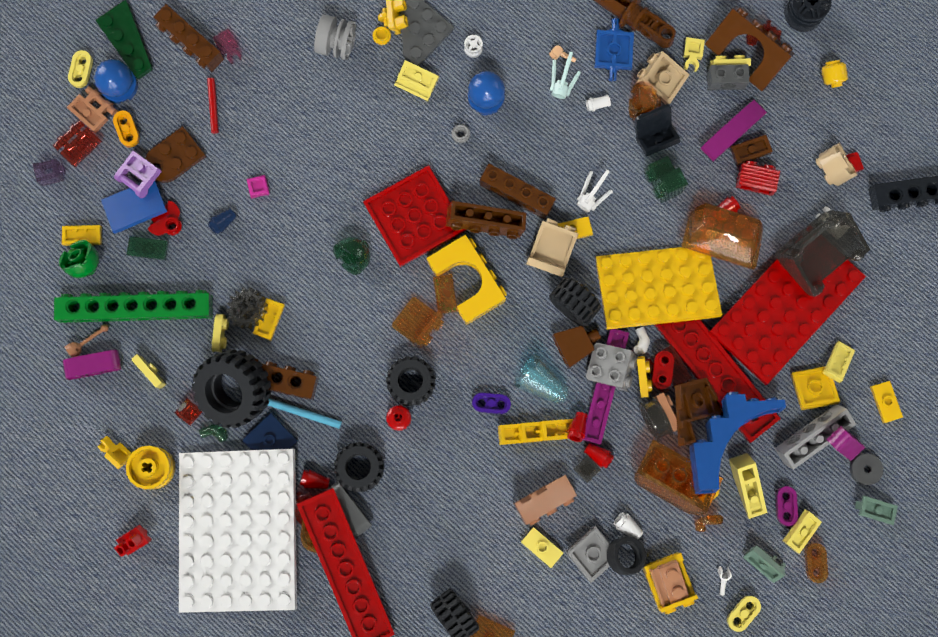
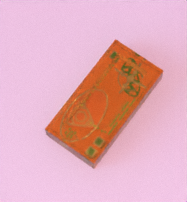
M452 274L433 277L438 314L456 313L457 305Z

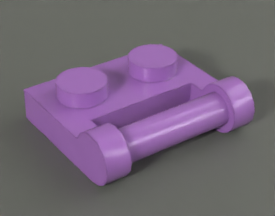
M132 151L115 173L114 179L135 191L138 197L144 198L148 194V189L162 171ZM129 171L142 180L140 185L127 177Z

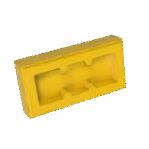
M588 216L557 224V226L563 228L565 225L576 228L575 232L578 233L577 239L593 236Z
M62 226V245L70 246L79 240H87L92 245H102V226Z
M266 298L253 334L272 341L285 304Z
M890 381L870 387L882 423L903 418Z

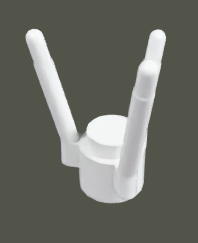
M609 170L605 171L591 193L585 194L593 171L589 172L582 191L577 198V205L586 212L594 211L613 192V190H609L595 202L594 194L609 174Z

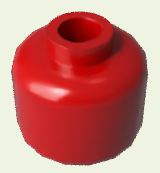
M396 405L387 412L386 421L393 430L403 431L410 426L412 416L406 407Z

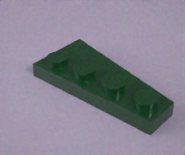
M124 0L95 20L138 80L153 70L127 0Z

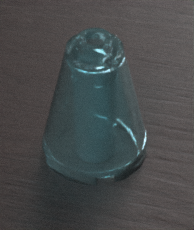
M537 354L534 357L531 356L519 371L521 373L520 378L516 377L513 383L519 389L556 404L559 402L563 403L569 395L567 386Z

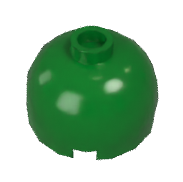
M79 240L70 245L72 249L68 253L64 251L59 259V266L62 270L74 278H84L92 275L99 264V254L95 247L87 240Z

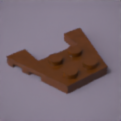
M707 378L675 386L677 434L680 447L697 442L691 421L709 416H723V410L719 407L717 403L718 397Z

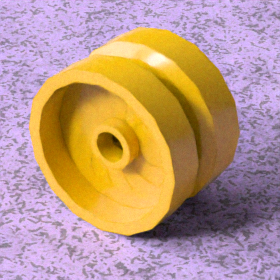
M142 446L134 450L126 463V475L130 482L142 489H160L172 480L175 473V461L172 455L165 449L155 446Z

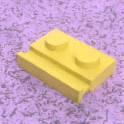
M405 60L394 85L429 101L440 76Z

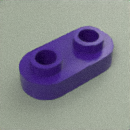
M478 393L473 397L472 406L480 413L505 414L509 411L511 402L506 395ZM481 399L485 401V405L482 407L478 405V401ZM499 401L504 402L505 406L503 408L497 406Z

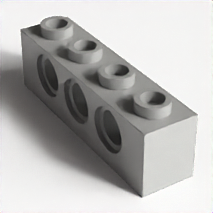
M835 404L774 449L783 464L794 470L830 444L826 439L840 426H843L848 431L856 423L846 408Z

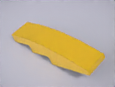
M573 419L499 425V445L568 439L566 431Z

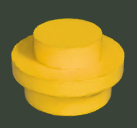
M381 26L373 31V40L378 45H385L390 41L391 32L388 28Z

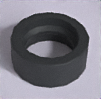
M630 536L613 540L607 549L609 566L619 575H631L640 572L646 562L644 545L640 540ZM623 544L630 545L635 554V561L629 568L624 567L618 557L619 548Z

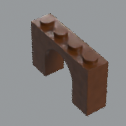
M736 6L729 12L705 45L720 56L738 35L749 34L756 37L763 46L764 57L761 64L749 77V82L760 91H763L795 53L792 52L793 48L789 44L781 43L774 32L764 29L762 22L756 18L753 20L748 16L749 12L745 8Z

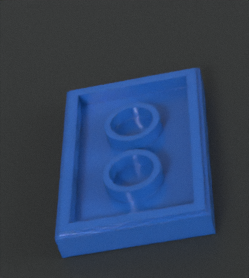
M156 180L150 186L148 194L144 198L138 197L135 191L128 188L101 200L114 234L167 212Z

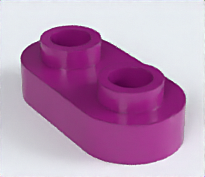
M789 486L781 487L776 492L777 520L784 526H792L798 520L797 493ZM783 493L788 494L787 500L783 499ZM785 512L789 514V518L787 520L783 517Z

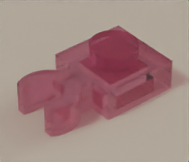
M229 29L212 37L221 54L227 53V59L230 64H234L231 59L234 55H237L240 60L242 59L240 52L235 49L239 46Z

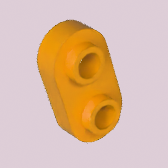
M118 111L113 117V123L119 140L128 148L135 147L139 143L140 136L134 119L129 112ZM124 119H127L126 124H122ZM130 136H133V139L131 141H128V138Z

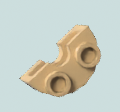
M840 142L820 153L819 158L816 159L818 167L820 169L823 168L826 174L824 176L825 180L829 185L839 186L858 175L852 163L848 161Z

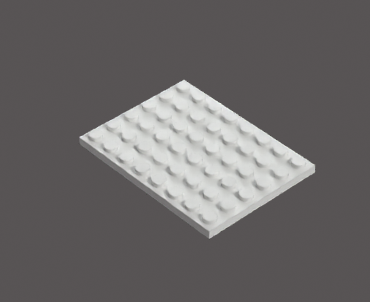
M295 449L179 453V613L296 610Z

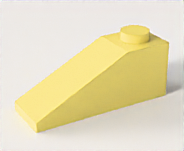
M748 453L729 459L733 478L747 517L751 519L767 513L756 462Z

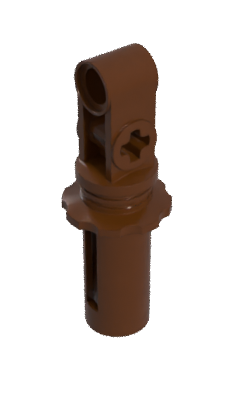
M593 0L621 19L619 22L621 28L629 25L633 31H639L644 37L652 40L662 48L672 46L676 34L674 27L667 24L656 14L651 13L648 7L641 6L642 0ZM662 35H669L670 38L666 39Z

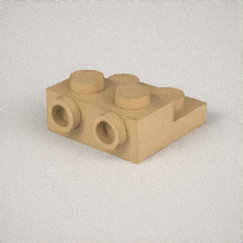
M663 51L656 54L653 53L647 60L649 64L646 69H641L637 74L639 79L636 83L647 93L654 94L663 103L670 104L690 74Z

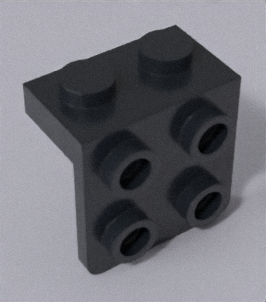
M669 104L659 106L635 118L636 141L646 157L680 143V137L672 126V112Z

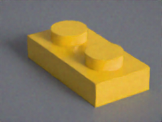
M645 356L637 357L641 398L649 397V392L652 391V382L647 380V373L650 372V363L645 361Z

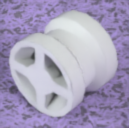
M470 35L465 39L464 51L471 58L478 57L482 53V39L477 35Z

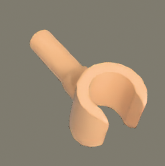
M559 45L555 46L549 53L550 57L555 60L560 56L566 59L569 56L563 52V48ZM572 56L571 61L575 62L576 58Z

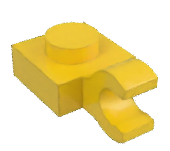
M108 436L100 440L102 443L98 445V448L102 452H106L104 457L117 469H120L127 463L128 457L132 453L123 444L118 443L115 445Z

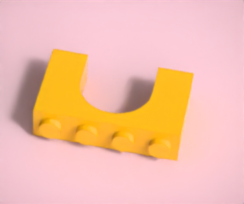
M465 234L427 257V263L436 277L459 265L470 266L479 273L482 280L480 290L476 295L457 306V311L465 324L468 325L506 301L505 296L507 294L502 286L498 287L495 280L497 278L492 270L488 271L485 264L487 262L483 255H478L475 248L477 246L473 239H468Z

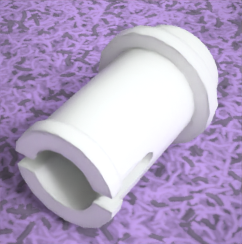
M609 95L593 99L590 97L589 100H586L587 110L592 112L599 108L611 106Z

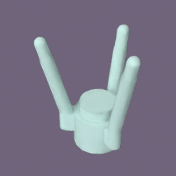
M569 52L562 78L557 80V83L556 60H553L550 91H552L551 95L556 98L565 99L566 96H569L571 89L581 74L578 71L570 85L567 86L568 83L565 80L573 52Z

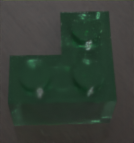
M668 156L647 165L645 169V177L649 183H652L654 187L653 193L657 199H660L661 203L682 194L688 186V182L680 167L675 169Z

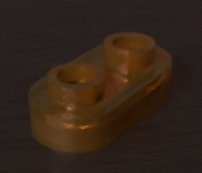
M811 543L805 549L806 574L810 581L822 583L828 577L827 552L823 545ZM813 549L817 550L816 556L812 555ZM815 569L819 571L818 576H814L813 571Z

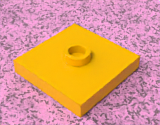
M825 367L791 373V379L801 410L840 403L834 380L823 374Z

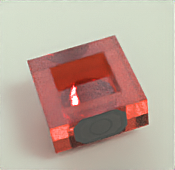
M187 398L174 413L191 426L203 411H199L197 405Z

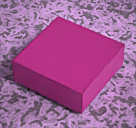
M265 175L247 179L251 199L270 194Z

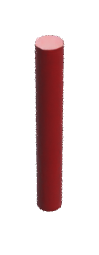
M207 78L211 133L217 134L219 129L215 79Z

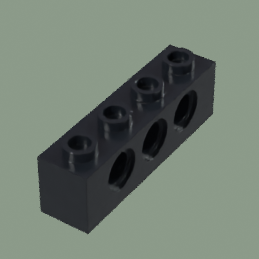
M938 176L874 184L868 189L872 211L887 212L891 208L898 207V210L910 208V205L924 207L929 205L928 203L935 202V205H938ZM927 188L932 191V195L927 193ZM908 191L913 193L914 198L908 195ZM889 193L895 196V200L890 198Z

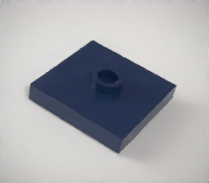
M272 413L243 439L251 450L291 449L298 442Z

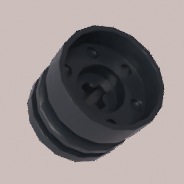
M789 0L785 7V20L796 31H812L818 27L827 15L832 1Z

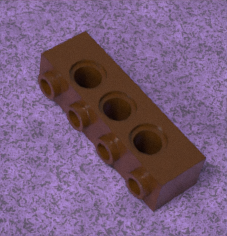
M488 164L480 178V186L545 220L555 204L556 198L491 164Z
M266 361V364H262L263 370L267 371L269 375L267 379L271 382L270 391L314 400L319 380L317 376H314L315 372L304 370L303 373L296 372V368L285 366L283 369L277 367L276 363ZM277 373H281L283 376L282 381L279 383H275L273 380L274 375ZM296 377L301 378L302 381L299 387L292 386V381Z

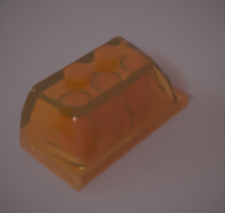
M704 203L696 207L689 214L681 247L754 270L757 266L763 236V225L759 219Z
M654 439L651 441L634 476L638 486L688 514L701 515L707 513L716 492L695 494L691 460ZM719 476V486H720V484H721V482H722V479H723V478H721L720 476Z

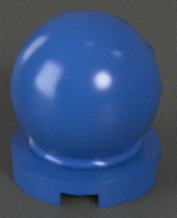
M109 59L101 62L95 69V85L110 102L120 104V102L128 99L131 100L136 94L138 88L136 77L123 62Z
M482 71L476 74L469 83V105L476 112L481 113V115H491L498 112L504 103L505 85L500 76L491 71Z

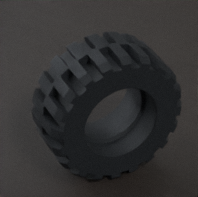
M235 349L221 351L205 360L196 369L197 373L193 376V382L195 383L192 384V392H195L193 398L199 405L197 406L199 411H203L204 416L208 420L212 419V423L216 425L222 424V427L225 428L240 427L260 415L269 404L268 399L271 398V391L269 390L271 382L267 379L269 375L267 371L263 370L261 362L255 361L253 355H246L245 351H237ZM222 374L229 375L239 384L242 391L241 403L233 401L224 392L221 382Z

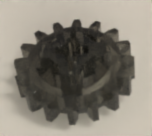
M243 287L241 293L236 290V296H230L232 302L226 304L230 307V309L226 310V313L230 314L228 320L232 321L233 325L239 326L241 329L246 327L252 329V324L259 326L258 320L264 321L262 315L267 314L264 308L268 304L263 302L266 298L261 295V292L251 287L248 290Z

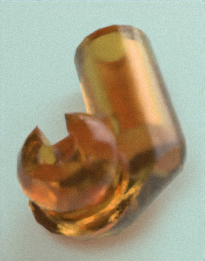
M708 515L699 518L694 523L696 525L695 530L697 532H705L706 525H720L723 523V517L721 515Z

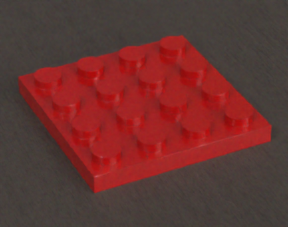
M429 165L363 201L400 267L466 231V229L453 230L451 227L446 226L447 208L451 202Z

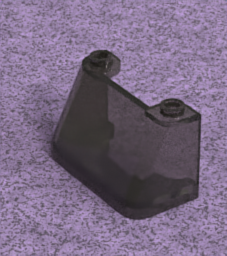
M830 210L822 213L779 248L775 256L806 294L815 297L823 292L825 287L823 279L846 260L859 261L863 259L865 254L870 251V248L851 213Z

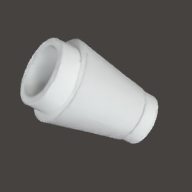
M622 512L614 521L616 529L630 537L639 539L643 534V530H641L629 514Z

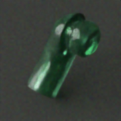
M216 424L199 429L201 438L213 435L220 442L226 441L228 438L226 429Z

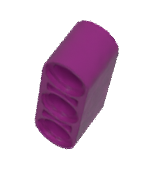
M108 350L64 359L65 379L73 380L121 370L119 350Z
M840 426L826 439L839 453L850 461L865 449V446L843 426Z

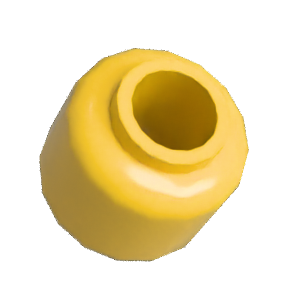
M840 60L826 62L825 66L821 69L823 83L831 85V88L843 86L842 82L848 79L846 64Z

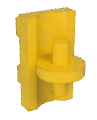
M386 0L387 8L382 9L383 13L378 15V21L384 22V27L395 31L396 35L401 34V29L409 26L407 17L405 15L399 16V12L407 9L406 1Z

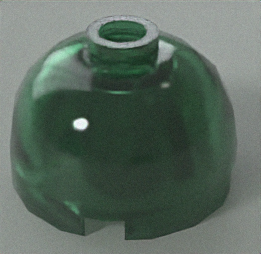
M345 237L333 246L336 259L340 258L344 262L341 266L353 275L360 274L370 263L369 245L364 240L356 237Z

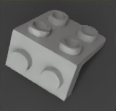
M596 343L594 345L595 350L591 355L586 378L589 381L614 386L621 391L627 392L628 387H631L633 381L631 376L632 370L637 366L636 354L632 350Z

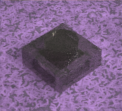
M587 455L573 470L588 483L601 469Z

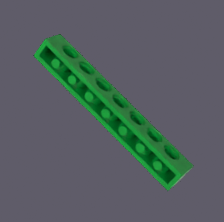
M196 290L195 293L176 291V294L158 291L157 294L150 295L149 292H138V295L120 292L119 296H111V293H99V296L83 293L80 294V297H73L72 294H61V297H54V321L59 323L213 319V296L207 293L206 290ZM191 300H195V307L188 309V303ZM156 301L157 307L154 310H150V304ZM176 301V307L170 310L168 307L169 303ZM118 302L117 310L112 311L111 306ZM137 302V308L131 311V304ZM79 303V310L73 312L74 305ZM99 303L98 310L93 312V305Z

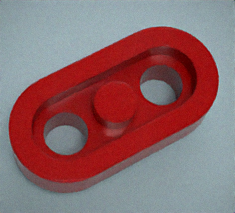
M661 351L654 357L651 382L658 390H664L672 383L674 357L670 352ZM662 357H666L668 359L667 364L662 363ZM660 376L665 378V383L659 381Z

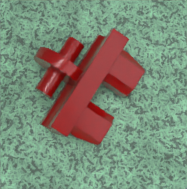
M139 524L116 539L118 545L114 549L121 557L125 554L130 555L148 544L152 539L147 536V530Z

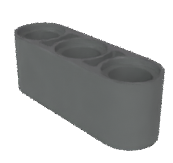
M337 481L328 489L334 488L351 531L358 538L372 527V524L341 483Z

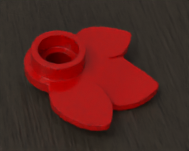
M169 200L166 204L167 212L152 218L154 223L148 227L152 234L157 236L166 233L168 235H177L181 231L180 210L174 202ZM171 224H176L174 229H170Z

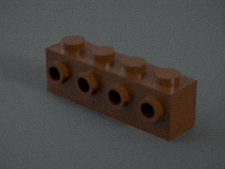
M167 4L153 16L156 21L155 26L162 33L166 32L169 34V38L176 45L179 43L183 47L182 50L189 57L193 56L196 58L197 64L203 69L206 67L212 73L224 60L217 48Z
M452 200L447 208L446 226L451 227L453 230L466 229L472 233L484 232L490 236L503 235L509 239H517L525 232L527 213Z

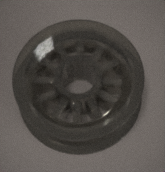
M652 397V401L644 405L639 403L642 418L657 442H660L661 437L668 434L670 436L673 435L668 417L655 397Z

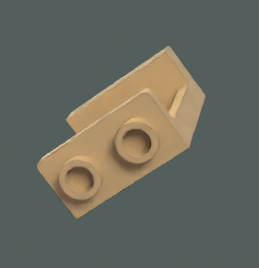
M547 218V221L542 220L527 265L563 277L578 233L575 232L576 228L565 225L563 228L557 226V221Z

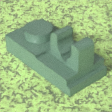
M863 496L861 502L856 501L854 509L859 510L858 515L894 525L898 506Z
M757 545L748 550L743 556L745 560L773 583L786 574L784 569L786 564L784 562L780 565L775 562L777 556L770 557Z

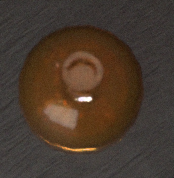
M635 83L633 85L631 93H634L633 99H629L628 110L629 117L635 121V118L640 114L647 113L661 106V99L658 98V93L652 86L644 83Z

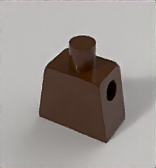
M583 326L552 335V339L567 369H570L595 350L592 343L601 339L597 329L586 333Z

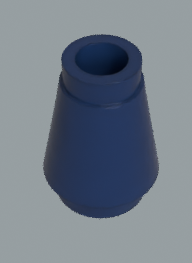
M229 208L211 217L207 224L217 235L223 233L237 216Z

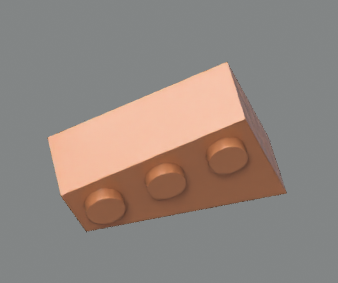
M563 475L513 504L524 524H530L531 526L539 522V517L544 514L549 516L558 511V506L563 504L565 507L575 501L573 498L577 494L566 475Z

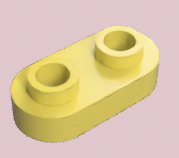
M80 50L72 57L68 80L75 88H83L88 84L93 65V59L88 52ZM82 77V80L77 82V79Z
M216 314L212 337L213 352H221L222 349L226 348L227 338L224 337L225 330H228L229 319L226 318L225 314Z
M753 596L743 597L727 617L729 628L736 632L745 630L760 612V601ZM748 602L752 603L751 609L746 608ZM736 617L740 619L738 624H734V618Z

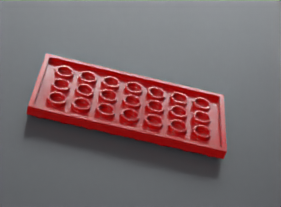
M809 225L716 323L709 333L763 384L767 385L866 276Z

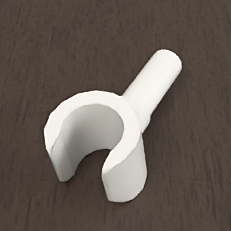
M719 566L717 570L721 578L720 595L724 596L727 580L732 577L729 567L723 573L722 567Z

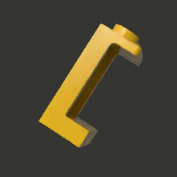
M679 552L645 564L642 568L657 608L661 613L670 614L676 611V607L681 605L683 607L695 604L694 600L698 599L684 567L682 554ZM676 559L689 597L662 607L649 569H655L659 565Z

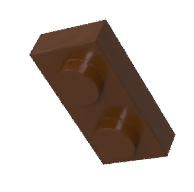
M767 135L730 147L736 166L773 152Z

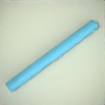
M271 398L268 399V406L338 429L341 427V421Z

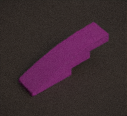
M753 100L700 149L714 162L755 123L764 117L767 112Z

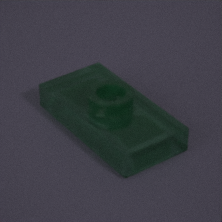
M129 236L126 255L166 261L169 242Z

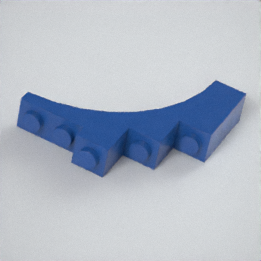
M729 392L721 400L723 416H712L705 423L707 441L705 439L696 440L697 442L689 447L695 494L715 493L720 489L719 470L721 458L733 434L752 419L766 414L780 413L786 408L785 399L778 400L777 397L767 398L765 401H759L758 398H752L746 401L745 394Z

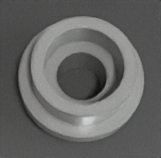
M459 124L452 129V138L455 142L464 143L469 139L470 130L466 125ZM458 132H463L464 136L459 137L457 134Z

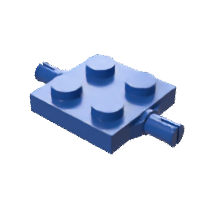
M616 18L612 19V29L597 30L594 68L610 70L609 81H612V79L613 81L617 80L618 70H632L634 32L619 30L620 19L618 18L617 20Z

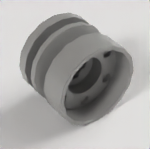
M323 14L316 30L315 53L328 56L333 48L334 58H339L340 56L342 60H348L355 43V22L349 21L347 23L345 19H342L337 26L336 17Z

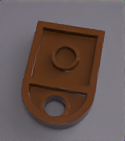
M182 126L153 147L147 153L145 159L154 166H161L162 172L156 178V181L168 183L180 177L206 158V156Z

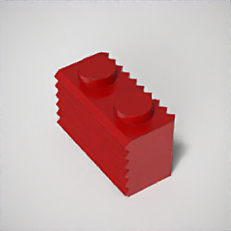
M754 161L743 162L739 168L736 188L772 196L777 191L780 170H776V167L772 165L758 166Z

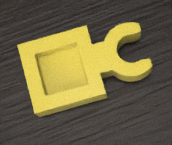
M686 37L683 57L688 59L684 64V70L688 69L689 64L694 65V72L698 70V60L703 58L705 40Z

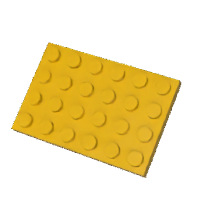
M709 244L596 256L595 258L606 330L718 318L722 316Z

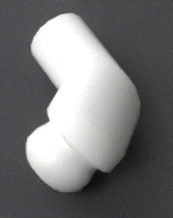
M643 326L635 330L639 338L638 345L633 348L636 355L645 354L650 344V339Z

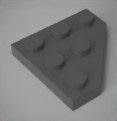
M405 0L407 9L401 11V16L405 15L407 17L409 26L402 29L403 57L408 62L420 66L452 33L454 27L423 0Z

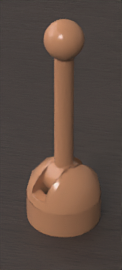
M103 324L101 329L82 342H71L64 346V348L71 357H77L80 355L84 344L100 333L107 332L109 327Z

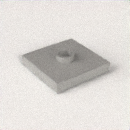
M596 526L565 551L590 583L610 567L607 561V549L610 543Z

